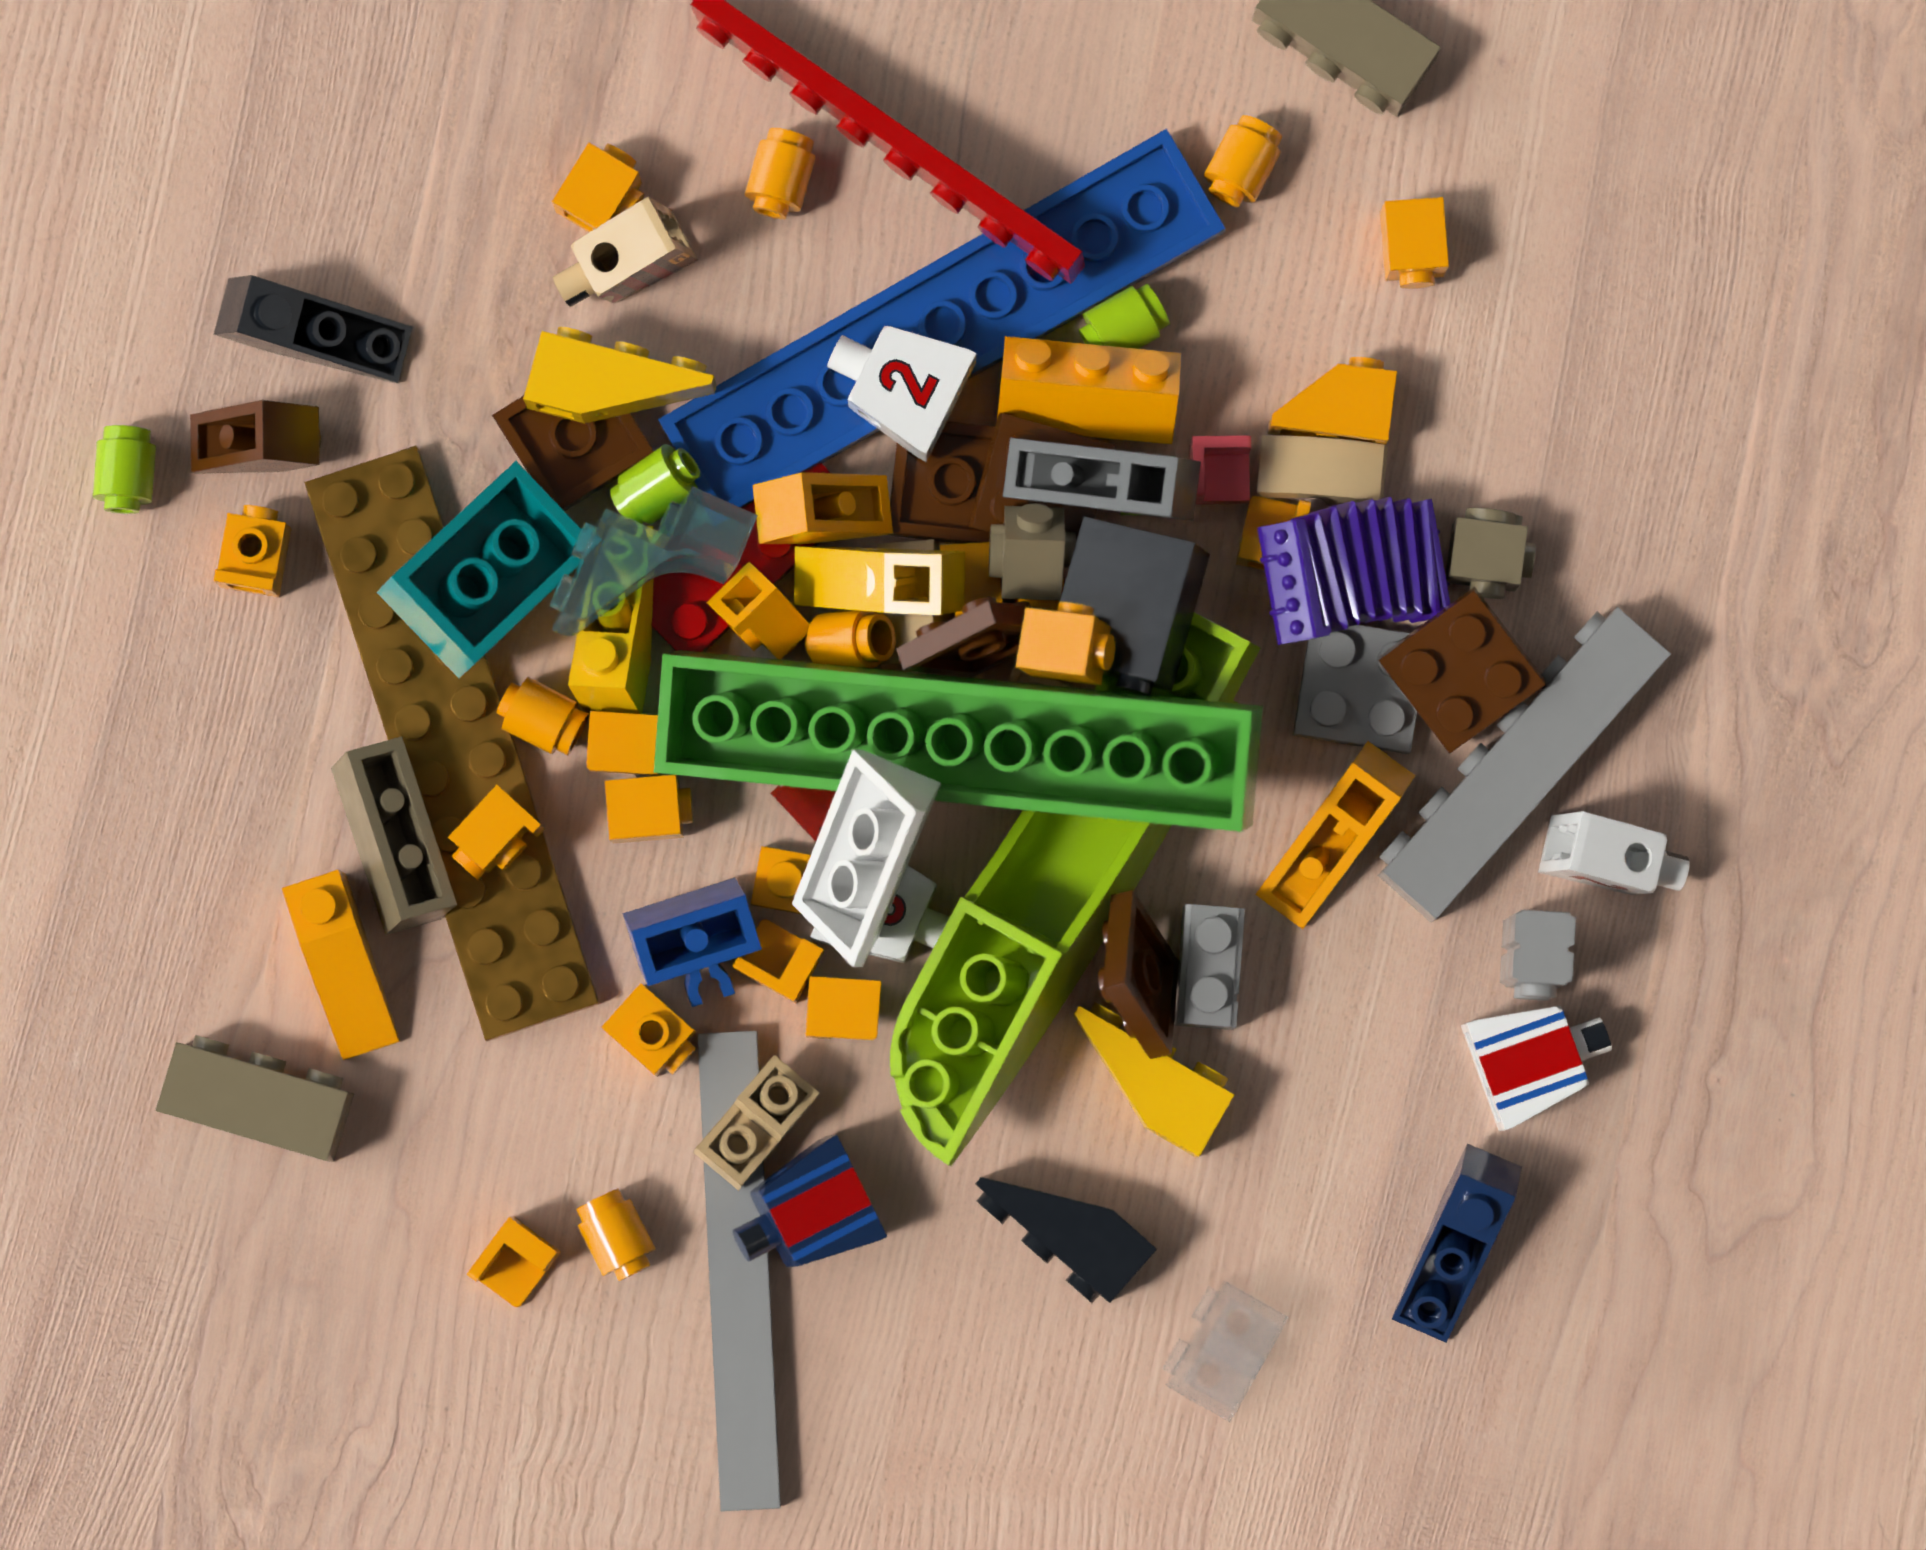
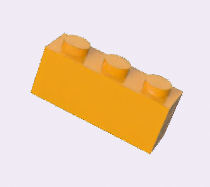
M1005 336L998 415L999 413H1005L1082 436L1172 444L1179 398L1181 353Z

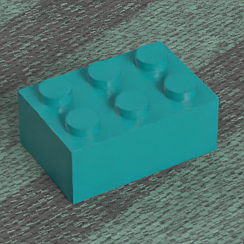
M515 461L391 576L377 593L443 663L460 678L598 546L525 469Z

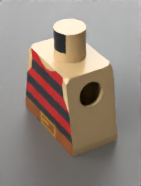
M646 197L573 242L571 248L578 263L553 276V280L560 295L569 307L595 293L604 300L616 303L692 264L698 259L672 210L654 199ZM616 254H619V260L616 267L610 271V262L612 258Z

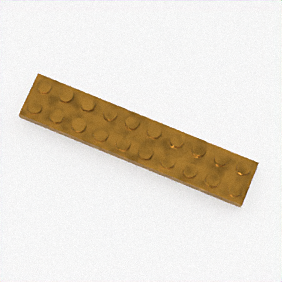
M413 446L304 482L387 739L403 738L457 905L445 915L485 1041H490L599 1005L600 1003L544 832L537 838L528 830L521 838L527 846L517 859L504 871L496 865L489 873L485 872L479 880L474 878L452 857L459 847L448 837L496 785L503 789L539 823L540 819L512 734L501 729L504 717L496 713L501 700L486 654L458 678L377 593L391 576L444 528L418 447Z

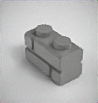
M1196 904L1184 905L1174 1025L1234 1030L1237 1027V994H1239L1244 908Z
M1521 910L1503 920L1502 948L1506 949L1507 953L1501 956L1500 983L1504 984L1505 987L1514 988V999L1548 1001L1550 998H1556L1557 988L1573 981L1574 953L1568 951V947L1575 945L1576 917L1566 912Z

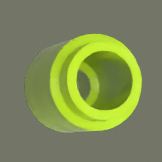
M1145 284L1137 290L1130 286L1084 312L1083 318L1086 325L1078 330L1084 344L1140 349L1160 337L1159 331L1170 325V321L1155 292L1148 284Z
M126 425L104 427L103 439L98 440L96 445L93 498L104 501L105 511L120 514H137L140 510V504L152 502L156 446L150 443V430Z
M664 444L619 475L618 484L610 490L611 498L618 512L629 524L642 525L645 522L654 524L698 493L699 489L694 481L700 477V470L695 460L683 448L675 450L673 447Z

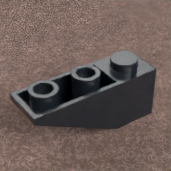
M248 275L228 278L213 335L267 352L398 383L413 327L260 277Z
M983 1177L975 1183L983 1191L976 1201L1001 1224H1004L1011 1216L1023 1226L1028 1233L1021 1241L1045 1263L1048 1264L1054 1256L1058 1257L1073 1271L1066 1281L1091 1303L1099 1295L1108 1303H1111L1157 1250L1156 1247L1113 1209Z

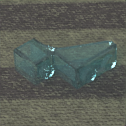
M693 486L681 504L671 500L658 531L606 508L595 526L587 522L584 523L576 539L571 555L579 558L580 561L574 576L571 577L563 574L554 592L549 607L559 612L551 630L565 636L578 634L623 599L659 575L674 572L692 573L707 577L724 585L738 566L758 515Z

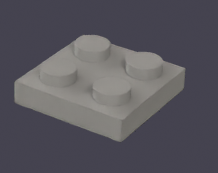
M1355 625L1348 627L1347 630L1332 632L1330 636L1308 640L1293 736L1364 747L1366 742L1369 741L1380 750L1410 754L1417 711L1378 661L1381 654L1410 633Z

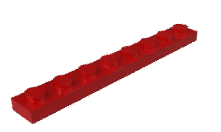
M693 0L690 5L695 17L700 22L696 29L707 40L721 49H724L728 43L746 55L742 60L743 63L759 77L771 82L776 76L793 89L789 95L803 108L815 115L821 109L825 110L840 121L836 128L850 141L862 148L870 142L887 155L883 159L884 163L901 177L911 181L917 175L934 187L930 192L931 196L951 212L959 214L962 208L974 215L981 220L977 226L978 229L996 244L1005 248L1009 242H1012L1028 254L1025 262L1037 273L1050 281H1053L1059 275L1072 284L1085 267L1081 250L727 1Z

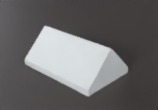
M853 749L792 902V905L852 967H863L881 933L941 784L938 781L859 749Z

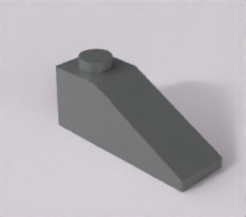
M1010 438L1003 497L1193 521L1201 462L1173 456Z

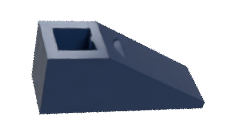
M1467 1143L1439 1203L1393 1313L1392 1320L1447 1343L1514 1203L1522 1166Z

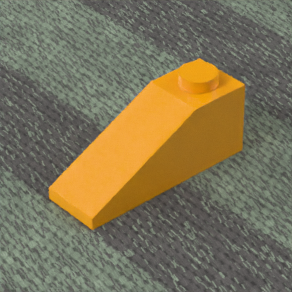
M1367 741L1255 895L1303 929L1401 799L1416 775Z
M338 869L283 887V895L299 945L342 1059L347 1060L399 1043L400 1039L347 874Z

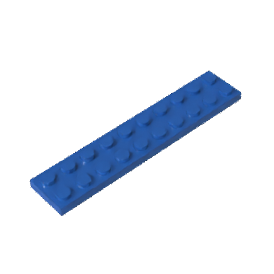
M1167 128L1024 210L1082 251L1085 267L1072 284L1059 275L1053 281L1046 279L1025 262L1028 254L1018 246L1009 242L1004 248L993 242L986 235L981 234L716 386L714 394L694 398L659 418V423L674 449L683 448L698 465L700 477L694 482L716 521L724 519L753 502L754 484L801 472L804 473L880 431L848 406V398L856 381L827 367L830 356L842 335L873 349L883 327L891 326L969 349L976 353V364L968 378L969 380L1003 360L1005 336L1040 339L1079 317L1084 312L1225 233V226Z

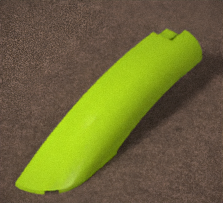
M1194 612L1173 690L1168 691L1153 687L1151 695L1238 704L1233 699L1261 647ZM1103 675L1101 686L1097 685L1094 689L1132 693L1117 688L1118 678ZM1023 810L966 896L960 897L904 1002L893 1031L890 1050V1075L895 1079L898 1097L902 1106L900 1112L915 1137L936 1158L948 1166H952L988 1117L1056 1017L1103 943L1102 929L1104 921L1109 920L1111 894L1135 890L1172 825Z

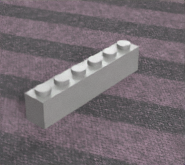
M1618 607L1607 618L1597 611L1574 636L1582 646L1569 661L1566 662L1558 655L1541 673L1546 680V685L1542 687L1543 690L1529 706L1522 701L1502 717L1496 724L1504 732L1490 750L1480 743L1457 768L1466 777L1451 794L1441 787L1418 812L1427 820L1412 837H1409L1402 831L1379 856L1387 866L1378 876L1428 921L1432 922L1440 916L1671 655L1670 652Z

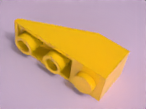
M558 327L557 334L541 331L523 400L528 409L581 423H589L715 393L717 385L714 375L705 373L707 365L699 361L673 356L671 364L649 359L650 351L641 346L616 341L614 349L591 344L593 336L586 332L568 327Z
M596 523L593 542L598 547L590 556L568 686L583 711L589 714L590 711L642 714L651 665L655 529L653 526Z
M795 546L794 605L881 613L931 615L962 611L964 606L965 551Z
M1095 1002L1090 1011L1078 1006L1073 1017L1144 1128L1192 1156L1200 1157L1234 1097V1094L1224 1089L1228 1078L1198 1061L1193 1070L1172 1059L1177 1050L1172 1047V1055L1149 1059L1137 1039L1131 1038L1120 1029L1123 1025L1122 1017Z

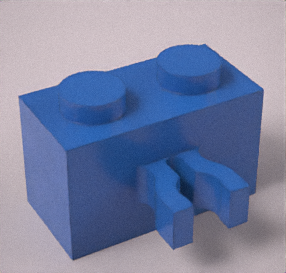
M735 877L622 913L640 971L647 985L651 986L686 974L685 990L691 1007L703 1004L698 992L699 984L703 981L700 969L707 967L711 978L719 981V987L724 997L733 995L735 992L731 979L719 963L762 950L745 893Z

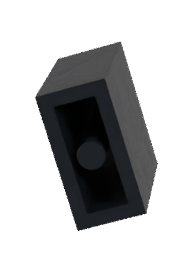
M1083 517L1060 602L1094 608L1093 616L1111 626L1110 634L1115 639V655L1111 668L1104 670L1103 675L1118 678L1117 688L1144 695H1151L1153 687L1172 691L1210 554L1194 542Z

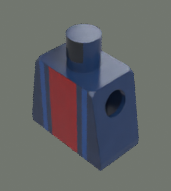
M838 1135L825 1136L817 1140L756 1186L750 1192V1195L760 1216L733 1229L735 1241L748 1262L776 1248L786 1267L801 1266L888 1237Z

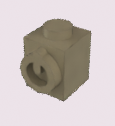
M1042 504L1005 506L1004 525L991 524L989 577L1001 578L1002 598L1060 601L1063 567H1070L1076 546V532H1065L1064 508H1049Z
M1466 509L1465 518L1457 517L1452 524L1446 581L1453 584L1468 585L1470 589L1475 586L1483 598L1504 599L1505 591L1515 592L1521 585L1522 577L1531 578L1536 553V543L1526 542L1528 526H1522L1523 516L1497 509Z

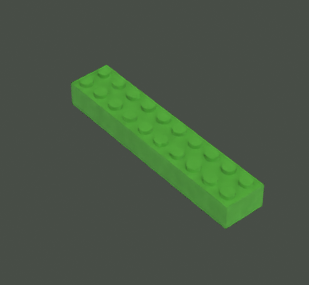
M679 650L662 654L654 773L837 791L853 749H859L940 782L941 784L934 801L1242 832L1253 826L1263 706Z

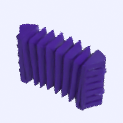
M1391 497L1378 500L1368 499L1357 503L1349 501L1310 512L1308 515L1292 518L1291 521L1257 528L1262 552L1260 562L1264 564L1272 609L1269 614L1273 616L1278 645L1330 636L1332 632L1347 630L1348 627L1359 625L1360 622L1368 623L1393 619L1395 623L1409 620L1411 623L1427 621L1450 605L1448 592L1450 583L1446 581L1438 536L1441 531L1437 529L1432 499L1412 503L1410 498L1393 502Z

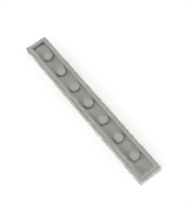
M757 1031L697 1034L702 1139L705 1138L759 1073ZM764 1161L739 1191L704 1162L720 1511L781 1508L769 1256L767 1252L748 1262L741 1253L733 1235V1229L760 1216L750 1192L765 1180Z

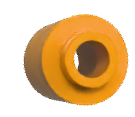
M1242 115L1237 125H1230L1204 173V178L1211 184L1209 192L1215 198L1234 207H1239L1242 201L1254 203L1281 154L1278 145L1283 137L1280 132L1269 124L1248 115Z
M770 128L767 138L760 140L744 194L745 197L754 202L752 209L755 212L775 219H786L788 212L801 211L816 159L815 155L811 153L814 141L811 138L783 128Z
M858 610L820 613L812 619L805 636V648L813 663L875 668L882 661L888 660L892 656L896 644L895 630L887 616L877 612Z
M527 677L521 686L514 682L509 685L496 712L504 717L502 730L550 754L557 750L567 756L578 742L589 717V713L578 708V701L530 677Z
M619 1188L603 1194L576 1209L582 1221L577 1226L602 1276L614 1272L618 1281H622L651 1266L646 1255L656 1250L632 1200H624Z

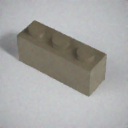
M1260 0L1255 7L1252 21L1260 25L1257 32L1266 41L1282 50H1286L1290 45L1308 57L1305 63L1314 73L1330 82H1335L1338 77L1357 90L1354 96L1362 105L1380 115H1383L1386 110L1396 117L1399 115L1435 62L1441 49L1440 46L1371 0Z
M398 737L346 751L333 765L331 770L385 935L442 919L457 903L403 738Z
M195 1035L192 1046L176 1042L155 1111L324 1161L334 1162L354 1097V1093L340 1090L343 1078L310 1068L306 1079L283 1073L287 1061L256 1052L251 1053L249 1063L226 1056L229 1044Z

